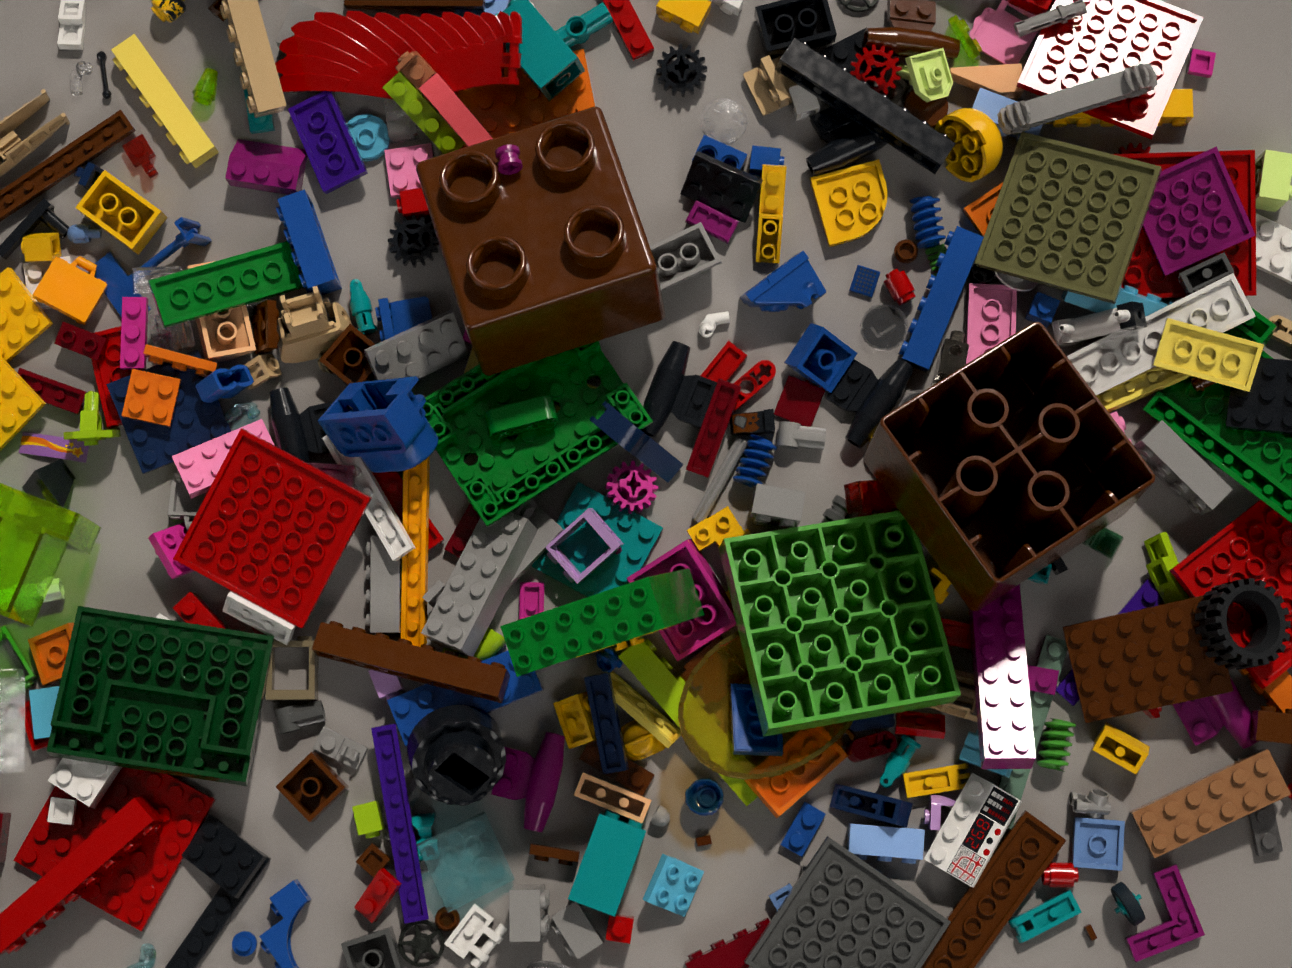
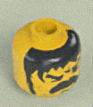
M151 0L153 6L150 9L163 23L165 21L172 23L186 11V5L183 2L185 0Z

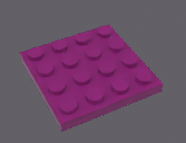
M1217 146L1161 171L1142 227L1164 276L1256 236Z

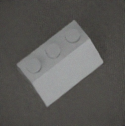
M701 222L650 246L657 266L661 291L722 263Z

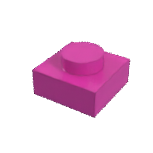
M1192 49L1187 74L1211 78L1216 53Z

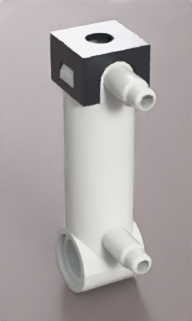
M1132 301L1116 305L1117 308L1078 318L1052 322L1054 340L1059 347H1066L1078 344L1080 341L1124 330L1132 331L1145 328L1147 324L1143 303Z

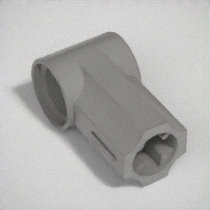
M779 422L777 447L786 449L802 447L824 450L826 429L801 426V424L795 422Z

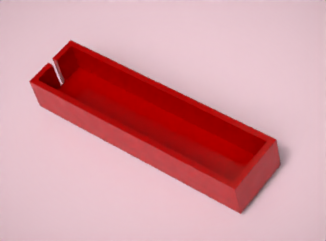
M134 797L0 913V954L5 952L11 954L22 949L28 943L25 939L33 934L36 936L47 927L46 921L60 916L66 910L64 907L71 901H77L85 894L83 891L85 887L98 883L104 877L102 874L109 868H115L123 861L121 858L123 854L136 850L142 844L140 840L143 837L151 836L161 828L159 823L164 818L146 797Z

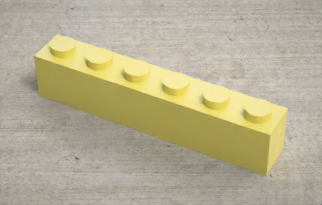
M135 34L111 49L116 56L112 60L120 71L126 70L129 75L126 77V80L133 89L138 87L142 93L139 96L140 100L146 108L150 106L153 108L155 114L152 117L160 127L165 125L169 131L165 135L173 146L178 144L182 149L179 155L186 164L191 162L196 169L219 153Z

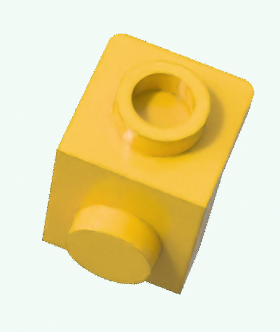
M932 567L928 572L939 581L933 591L936 603L938 602L941 605L949 595V592L946 590L951 585V582L940 567L937 569Z

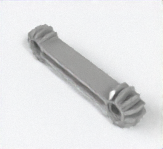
M1140 63L1135 66L1133 65L1111 75L1034 99L1022 100L1007 105L997 114L998 124L1006 135L1023 133L1026 130H1030V128L1126 98L1132 99L1147 94V92L1152 91L1158 85L1157 75L1150 64Z

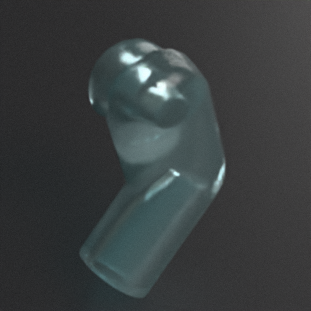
M253 402L238 403L224 414V420L231 424L241 415L245 414L248 415L249 419H255L260 415V410L257 408L258 405Z
M149 943L144 944L140 949L139 962L127 968H152L156 959L154 946Z

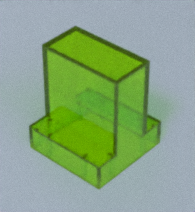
M0 483V615L33 627L67 546L90 554L101 527L79 513Z

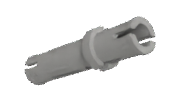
M1078 0L1068 5H1058L1056 9L1015 22V32L1019 38L1054 24L1067 23L1069 19L1087 14L1086 4L1083 0Z

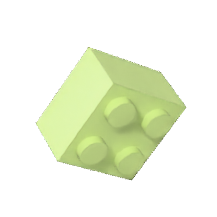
M1265 150L1255 160L1256 209L1276 212L1288 200H1291V153Z

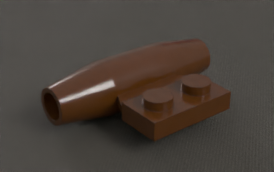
M887 0V22L890 23L891 27L866 28L864 33V47L872 50V44H875L876 50H880L881 46L885 45L884 52L887 53L892 49L894 51L892 56L909 57L944 48L946 59H954L958 57L960 51L959 39L931 31L936 23L935 1Z

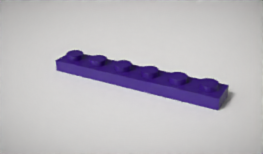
M1146 579L1118 614L1159 605L1163 599L1154 583ZM1073 669L1068 672L1056 688V693L1071 706H1075L1080 700Z

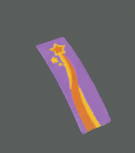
M22 432L19 453L86 463L89 446H84V441H77V439L64 440V437Z

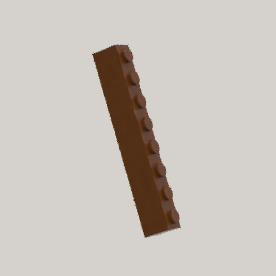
M330 621L329 624L320 623L312 646L313 652L319 657L498 703L503 701L510 674L505 669V666L500 663L491 662V665L482 663L481 659L473 656H468L465 659L458 657L459 654L453 651L445 650L442 653L435 651V648L429 645L414 646L412 642L406 639L399 638L398 641H395L382 633L371 635L367 634L366 630L362 628L352 627V630L343 628L344 625L335 621Z

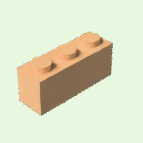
M585 772L582 773L574 793L576 797L640 823H643L652 801Z

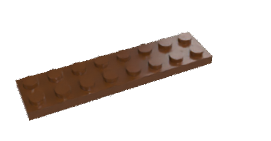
M1024 810L991 856L975 887L969 886L946 918L951 923L921 968H975L1066 842V839Z

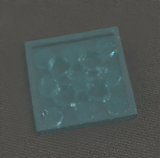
M485 812L417 844L448 913L515 880Z

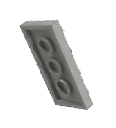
M450 310L364 349L376 380L417 376L419 379L469 356L454 313Z

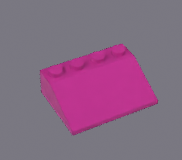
M692 539L682 542L627 577L628 582L631 583L649 576L690 569L705 615L659 630L677 662L737 626L732 603Z

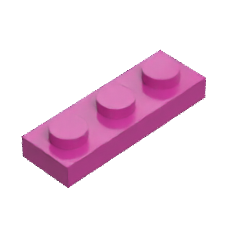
M122 297L120 368L122 370L146 369L147 357L144 356L143 352L147 344V297Z

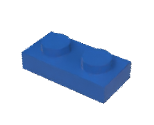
M803 802L780 845L802 857L826 814Z

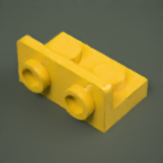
M587 692L579 693L553 703L569 749L596 740Z

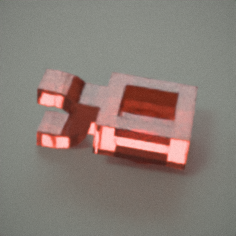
M143 134L122 145L135 168L141 165L150 179L159 174L150 160L156 155Z

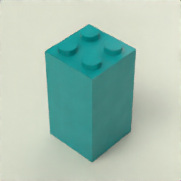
M511 0L508 8L503 12L510 16L511 12L516 11L522 18L523 41L522 44H519V53L522 54L521 69L550 102L585 72V69L576 54L529 0ZM506 43V52L508 53L510 43Z
M606 810L605 814L599 813L568 899L615 917L646 829L642 828L643 823L629 819L628 822L619 819L620 814Z

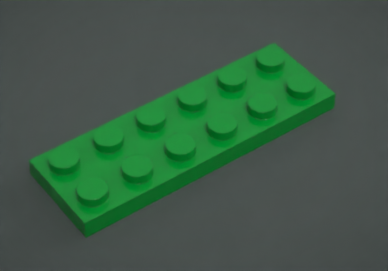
M286 241L149 280L148 284L163 327H170L303 288L299 278V270L291 254L290 245Z

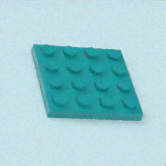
M578 482L556 523L565 530L588 508H593L624 543L621 547L622 552L618 555L613 554L579 584L575 581L571 583L564 576L563 571L565 569L559 563L554 564L547 556L548 550L533 563L532 567L589 597L628 584L627 577L642 568L663 527L635 512L629 514L628 508H624L620 512L619 504L612 506L613 500ZM587 521L558 546L580 573L610 548Z

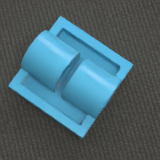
M662 853L642 900L685 917L704 871Z

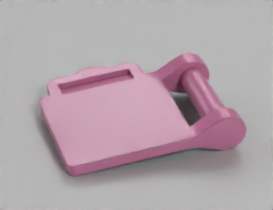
M1002 0L996 11L987 7L980 16L974 19L969 38L975 42L976 49L999 63L1019 64L1038 31L1018 38L1014 29V23L1022 20L1005 11V8L1008 5L1028 18L1035 15L1009 4L1008 1Z

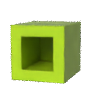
M379 800L352 806L358 836L365 834L366 839L380 836L379 831L384 830L385 825Z

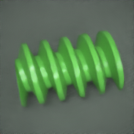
M1050 718L1052 721L1044 722V726L1049 728L1050 731L1042 732V735L1048 738V740L1040 742V745L1045 747L1046 750L1038 752L1045 759L1037 761L1036 764L1040 767L1063 771L1060 769L1061 766H1068L1069 763L1062 758L1071 755L1064 748L1072 746V743L1066 740V738L1074 736V733L1069 731L1068 728L1076 727V724Z

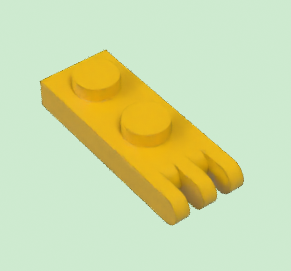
M968 763L903 773L906 798L963 789L967 782L962 784L961 779L969 778L970 773L960 774L959 769L969 768Z

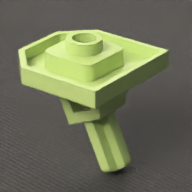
M944 48L905 58L907 65H898L902 67V70L897 71L896 74L902 79L909 80V85L913 86L915 94L924 101L930 102L949 96L953 80Z

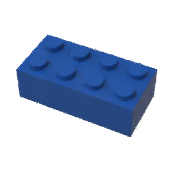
M305 189L278 198L279 207H276L280 221L283 222L285 227L287 226V229H284L288 244L290 243L292 249H295L291 254L295 265L298 266L300 271L302 270L299 278L303 288L309 293L313 292L314 286H317L321 296L342 289L313 202Z

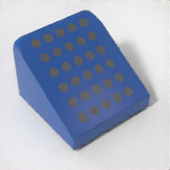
M857 265L849 291L872 298L880 272Z

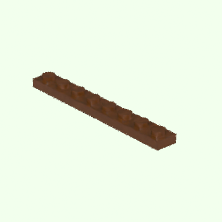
M119 110L1 189L0 222L77 171L78 167H83L135 132L136 130L123 111Z

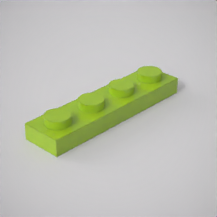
M401 71L382 87L443 154L459 150L465 144L419 89L417 90Z

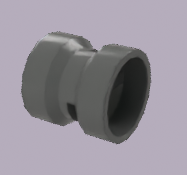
M836 495L832 500V509H826L823 516L828 521L843 520L848 515H852L856 507L846 499Z

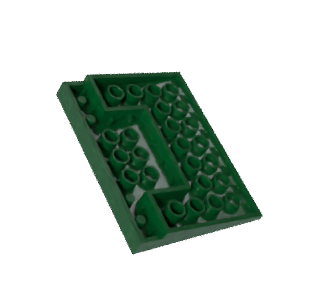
M78 606L50 724L52 729L46 752L49 756L247 786L274 636Z

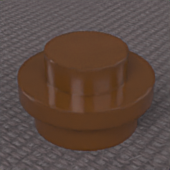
M907 239L899 241L894 248L895 258L904 264L913 262L918 255L916 244Z
M451 906L442 907L436 913V925L443 931L454 930L460 922L458 911Z

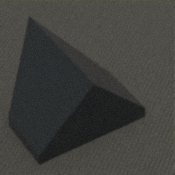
M60 459L35 470L22 489L35 507L63 509L76 478L64 461Z

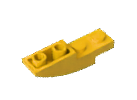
M762 164L761 179L763 182L760 187L755 262H780L787 168L785 165Z

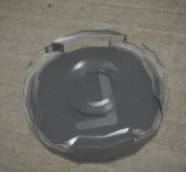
M879 303L871 306L864 313L860 323V332L863 340L871 348L878 351H890L897 348L905 340L908 333V320L905 313L899 307Z

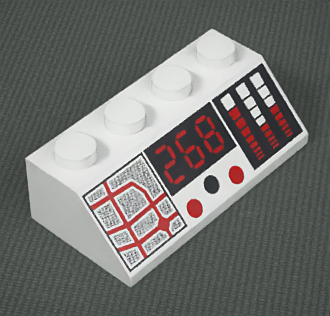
M972 773L924 860L974 888L1022 801Z

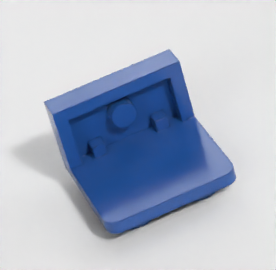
M426 296L390 302L388 298L378 299L379 307H375L377 320L382 321L383 330H379L381 342L432 319L430 302Z

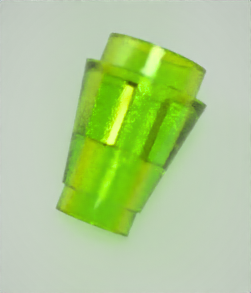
M205 68L192 91L195 102L208 106L212 104V101H215L218 72L216 70Z

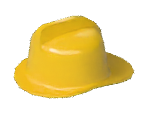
M636 720L621 727L626 756L629 760H642L667 748Z

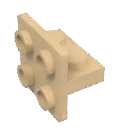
M770 55L760 59V66L743 74V78L762 116L793 103L789 94V88L798 84L775 70L782 56L771 60Z

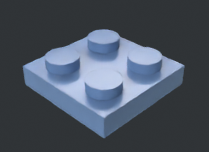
M1074 817L1071 860L1074 867L1122 871L1125 821Z

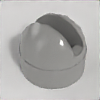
M659 805L650 822L656 826H666L670 822V812Z

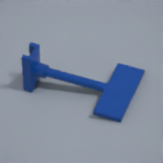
M184 217L176 220L174 224L180 231L175 236L176 239L129 276L112 252L107 253L95 263L97 265L95 278L106 282L107 289L105 295L121 318L122 297H142L135 287L137 281L181 247L185 248L190 243L205 247L212 242L209 237L198 234L197 229L201 227L199 222Z

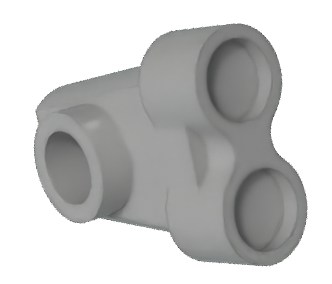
M1092 788L1088 796L1076 792H1070L1068 804L1072 806L1073 812L1086 813L1090 817L1100 818L1101 814L1109 815L1111 810V804L1108 801L1109 793L1104 790Z

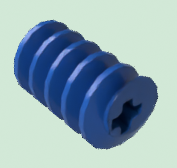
M922 196L910 199L909 202L914 204L910 208L911 212L916 213L912 216V221L917 222L913 227L918 232L915 234V239L920 241L916 247L927 249L938 246L940 241L946 239L945 235L938 234V232L945 229L944 226L937 225L938 222L943 220V217L935 216L936 213L942 210L940 207H934V204L940 202V198Z
M750 434L754 440H748L747 445L751 449H744L743 454L748 458L740 459L739 462L744 467H737L736 472L741 476H733V480L754 488L757 483L763 484L758 477H766L767 474L761 469L770 468L765 459H773L774 456L769 453V450H777V447L763 437Z

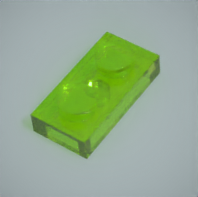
M957 15L948 19L950 28L956 38L960 40V44L972 64L981 60L979 52L982 51V48L976 38L971 40L967 32L970 31V28L964 19L959 20Z

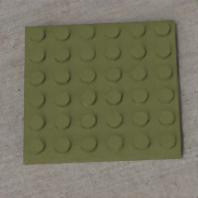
M1026 132L1021 133L976 257L975 266L1115 304L1162 171L1161 166Z

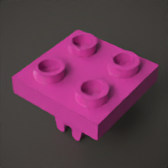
M185 522L155 532L148 537L155 549L156 555L159 556L171 579L194 571L173 559L187 533Z

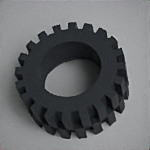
M1254 578L1240 579L1217 585L1211 588L1212 591L1206 592L1202 596L1205 601H1200L1197 606L1202 611L1195 614L1194 621H1200V626L1195 627V633H1201L1203 639L1198 641L1200 647L1207 646L1208 650L1205 654L1208 658L1216 657L1214 663L1217 665H1225V668L1230 670L1257 667L1269 664V661H1275L1279 657L1277 653L1284 652L1286 646L1282 642L1289 641L1290 634L1285 633V629L1291 628V621H1285L1284 615H1288L1289 611L1288 608L1282 609L1280 604L1284 600L1281 596H1274L1276 590L1272 586L1265 588L1266 582L1262 580L1255 581ZM1233 602L1245 608L1252 620L1253 634L1245 648L1238 646L1234 642L1227 627V611Z

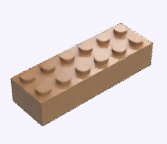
M1262 749L1130 811V814L1151 856L1156 858L1291 795L1269 749Z

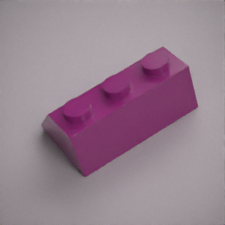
M238 139L229 156L225 179L230 186L290 195L302 190L308 156L305 149Z

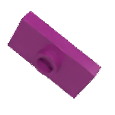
M697 200L685 223L691 226L701 222L707 234L727 244L739 221Z

